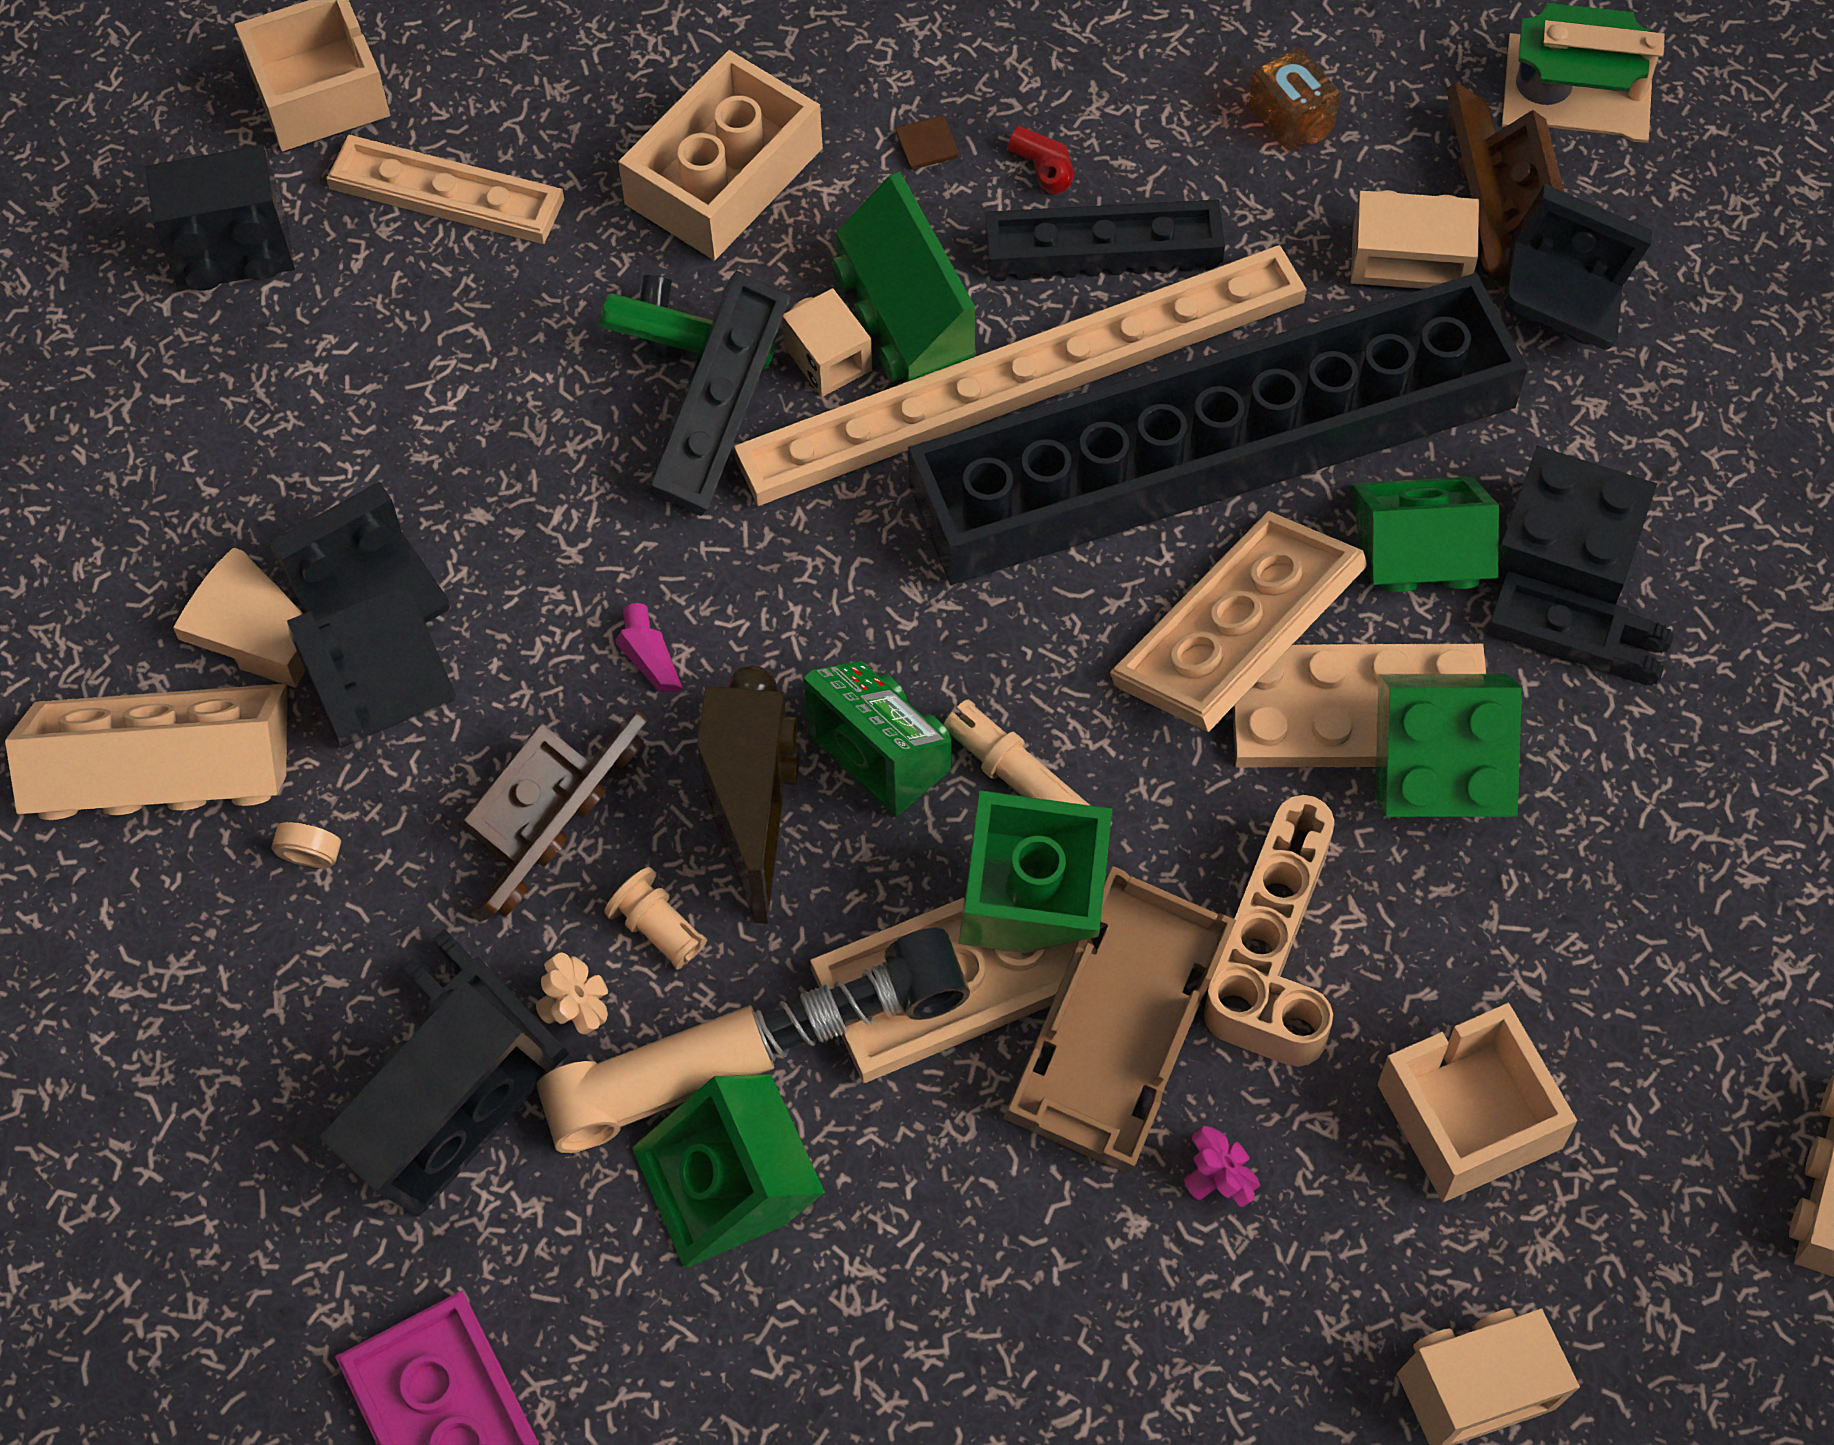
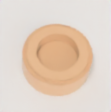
M284 822L278 824L271 848L278 857L288 862L325 869L335 865L341 840L336 835L314 826Z

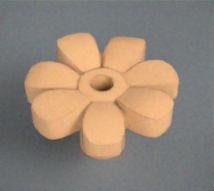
M562 952L545 962L544 966L547 974L542 976L541 985L547 996L540 999L536 1004L540 1018L549 1024L555 1021L559 1024H564L572 1020L580 1034H589L605 1023L608 1012L605 1004L599 999L608 994V989L602 977L595 975L587 979L588 966L574 956L569 958L567 954Z

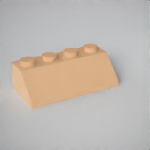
M287 683L34 702L5 740L16 813H38L41 819L57 820L73 816L81 809L103 808L105 814L124 815L136 812L142 808V805L167 803L168 808L171 810H190L203 806L207 800L232 798L233 804L241 806L266 802L272 795L278 794L286 777Z

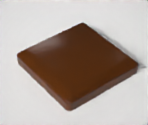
M943 115L896 127L897 138L911 170L959 157L958 148Z

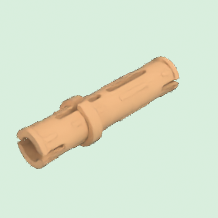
M967 699L957 706V709L962 713L960 718L951 712L946 719L944 727L948 733L983 762L981 769L990 778L1000 777L1021 796L1090 805L1024 749L1025 742L1014 731L1008 734L1005 733L976 708L971 700Z

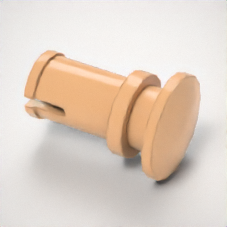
M647 867L631 876L617 889L609 900L604 914L609 919H614L624 914L627 917L625 926L631 932L640 930L672 962V965L679 970L702 950L707 942V938L703 934H699L668 903L669 894L663 888L655 890L651 886L656 877V872L652 868Z

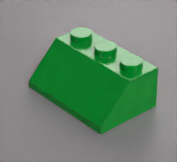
M901 172L889 175L836 231L837 257L831 259V267L841 291L851 290L857 300L854 307L858 322L869 336L875 334L881 345V348L878 350L879 358L887 378L891 382L899 379L901 384L975 357V305Z

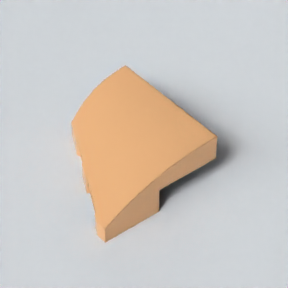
M232 548L205 577L173 627L178 639L235 658L239 669L282 684L287 683L288 686L294 688L297 687L305 672V668L289 634L287 620L304 613L244 551Z

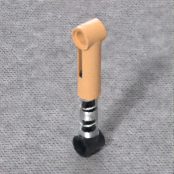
M927 928L907 934L893 942L886 949L884 956L886 962H882V965L878 964L877 967L873 965L872 974L864 969L862 977L845 984L836 980L835 988L829 989V986L825 984L824 987L820 986L819 989L815 988L814 991H806L805 994L801 993V1001L790 1005L781 1001L779 1009L762 1015L759 1010L755 1013L752 1006L749 1005L603 1062H574L548 1072L537 1082V1091L555 1149L561 1153H576L604 1144L618 1134L620 1127L683 1104L713 1076L759 1075L774 1069L775 1053L786 1057L789 1048L806 1042L814 1046L817 1038L823 1043L824 1040L833 1039V1036L837 1037L838 1034L842 1036L843 1033L847 1034V1026L859 1021L870 1025L872 1016L885 1012L890 1017L891 1014L895 1015L896 1012L900 1013V1011L903 1012L905 1010L906 1015L910 1019L923 1020L931 1019L956 1009L969 998L970 990L948 933L941 928Z

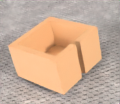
M308 0L234 24L249 72L282 152L390 116L379 70L365 37L361 33L359 23L349 0Z
M1509 1003L1456 1025L1449 1042L1444 1033L1441 1032L1388 1055L1378 1082L1380 1091L1442 1203L1563 1149L1577 1123L1575 1115ZM1444 1058L1447 1065L1440 1068V1065Z

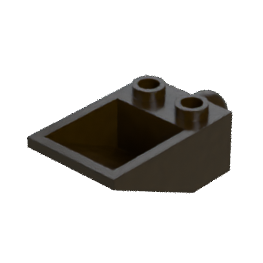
M748 665L739 668L731 675L727 687L705 686L697 746L706 801L754 922L768 924L785 785H797L800 749L795 747L797 718L786 717L784 692L778 691L776 680L768 670L760 666Z

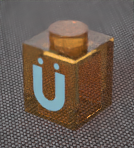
M1298 47L1253 71L1249 107L1289 152L1306 142L1315 144L1323 140L1335 127L1341 92L1301 47Z

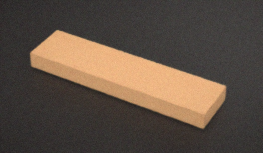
M349 134L326 178L331 190L540 244L545 243L564 202L563 189Z

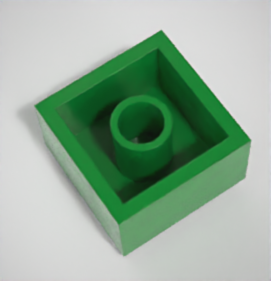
M1378 674L1375 796L1377 804L1386 817H1518L1522 687L1508 674Z

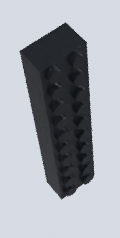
M1477 273L909 446V488L949 584L954 585L1516 408L1528 367Z

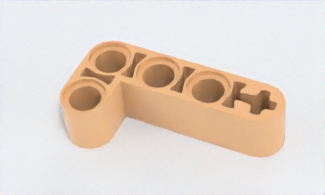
M1307 795L1289 798L1282 803L1276 812L1234 918L1236 922L1209 984L1204 1009L1206 1026L1217 1038L1286 1065L1297 1067L1309 1065L1320 1057L1325 1049L1333 1020L1331 1005L1323 994L1313 988L1280 977L1324 865L1334 828L1332 811L1325 802ZM1298 831H1304L1308 834L1299 856L1291 852L1290 847L1292 838L1297 835ZM1276 883L1283 884L1289 887L1294 892V895L1285 898L1276 897L1269 893L1265 887ZM1251 939L1263 940L1272 947L1273 951L1262 955L1255 954L1247 950L1243 943ZM1226 996H1239L1247 1000L1252 1008L1244 1012H1234L1225 1008L1220 1000ZM1291 1019L1304 1020L1313 1027L1315 1032L1307 1036L1295 1035L1288 1031L1283 1023Z

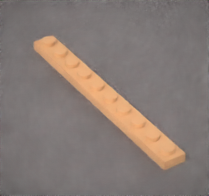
M1278 245L734 446L735 460L757 505L760 506L908 451L909 446L967 429L1304 303L1306 287L1282 247Z

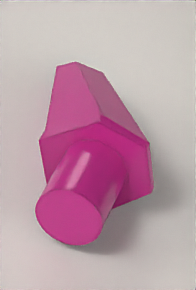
M641 603L627 605L623 609L625 629L620 631L616 644L657 690L664 693L681 692L683 687L663 640L662 632L650 628L647 606Z

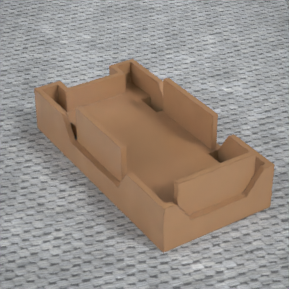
M1112 866L1105 878L1100 925L1107 928L1098 945L1096 954L1091 953L1093 945L1089 943L1086 945L1088 939L1078 941L1003 1119L1101 1163L1129 1173L1137 1163L1160 1107L1167 1081L1200 1001L1213 978L1236 920L1223 914H1216L1135 877H1130L1124 870ZM1193 966L1198 967L1196 971L1201 972L1202 976L1196 990L1189 996L1182 992ZM1050 1045L1055 1050L1045 1074L1042 1076L1033 1072L1042 1046L1048 1048ZM1145 1087L1147 1092L1153 1095L1141 1120L1132 1116L1142 1088Z

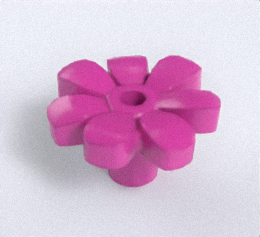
M1203 1126L1193 1133L1192 1141L1198 1148L1199 1153L1194 1156V1161L1198 1168L1184 1178V1183L1190 1194L1194 1198L1202 1200L1218 1189L1226 1198L1232 1196L1240 1207H1244L1252 1202L1255 1196L1254 1190L1260 1187V1183L1253 1171L1242 1166L1250 1157L1241 1144L1236 1141L1229 1146L1227 1137L1221 1131L1208 1126Z

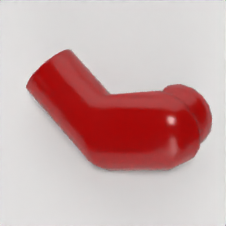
M1018 125L1015 128L1008 143V152L1033 162L1038 183L1047 193L1058 194L1068 189L1073 182L1074 169L1066 145Z

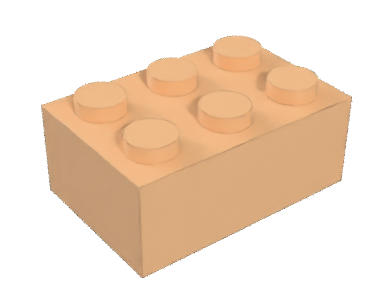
M728 50L618 161L625 205L715 261L823 149L820 104Z

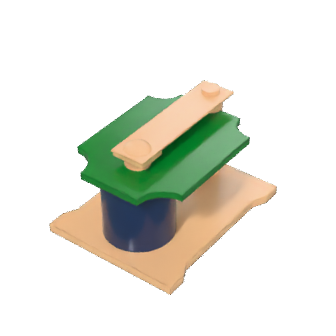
M1546 3L1545 9L1539 15L1522 18L1520 34H1509L1502 127H1506L1531 110H1534L1546 118L1547 125L1550 128L1620 135L1633 142L1648 143L1652 77L1658 58L1663 57L1665 33L1651 32L1650 29L1642 27L1636 21L1634 12Z

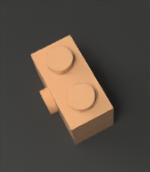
M1389 190L1379 192L1360 191L1353 224L1351 283L1425 289L1474 274L1478 259L1479 199L1457 198L1452 195L1401 194Z
M1512 1308L1500 1310L1478 1321L1474 1325L1475 1331L1455 1337L1452 1329H1443L1420 1339L1413 1345L1416 1353L1398 1371L1397 1375L1429 1445H1456L1556 1410L1580 1388L1543 1309L1516 1317Z

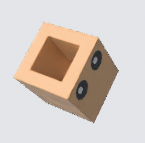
M833 288L815 298L809 297L799 301L790 311L784 313L782 318L784 347L821 397L872 371L871 337Z

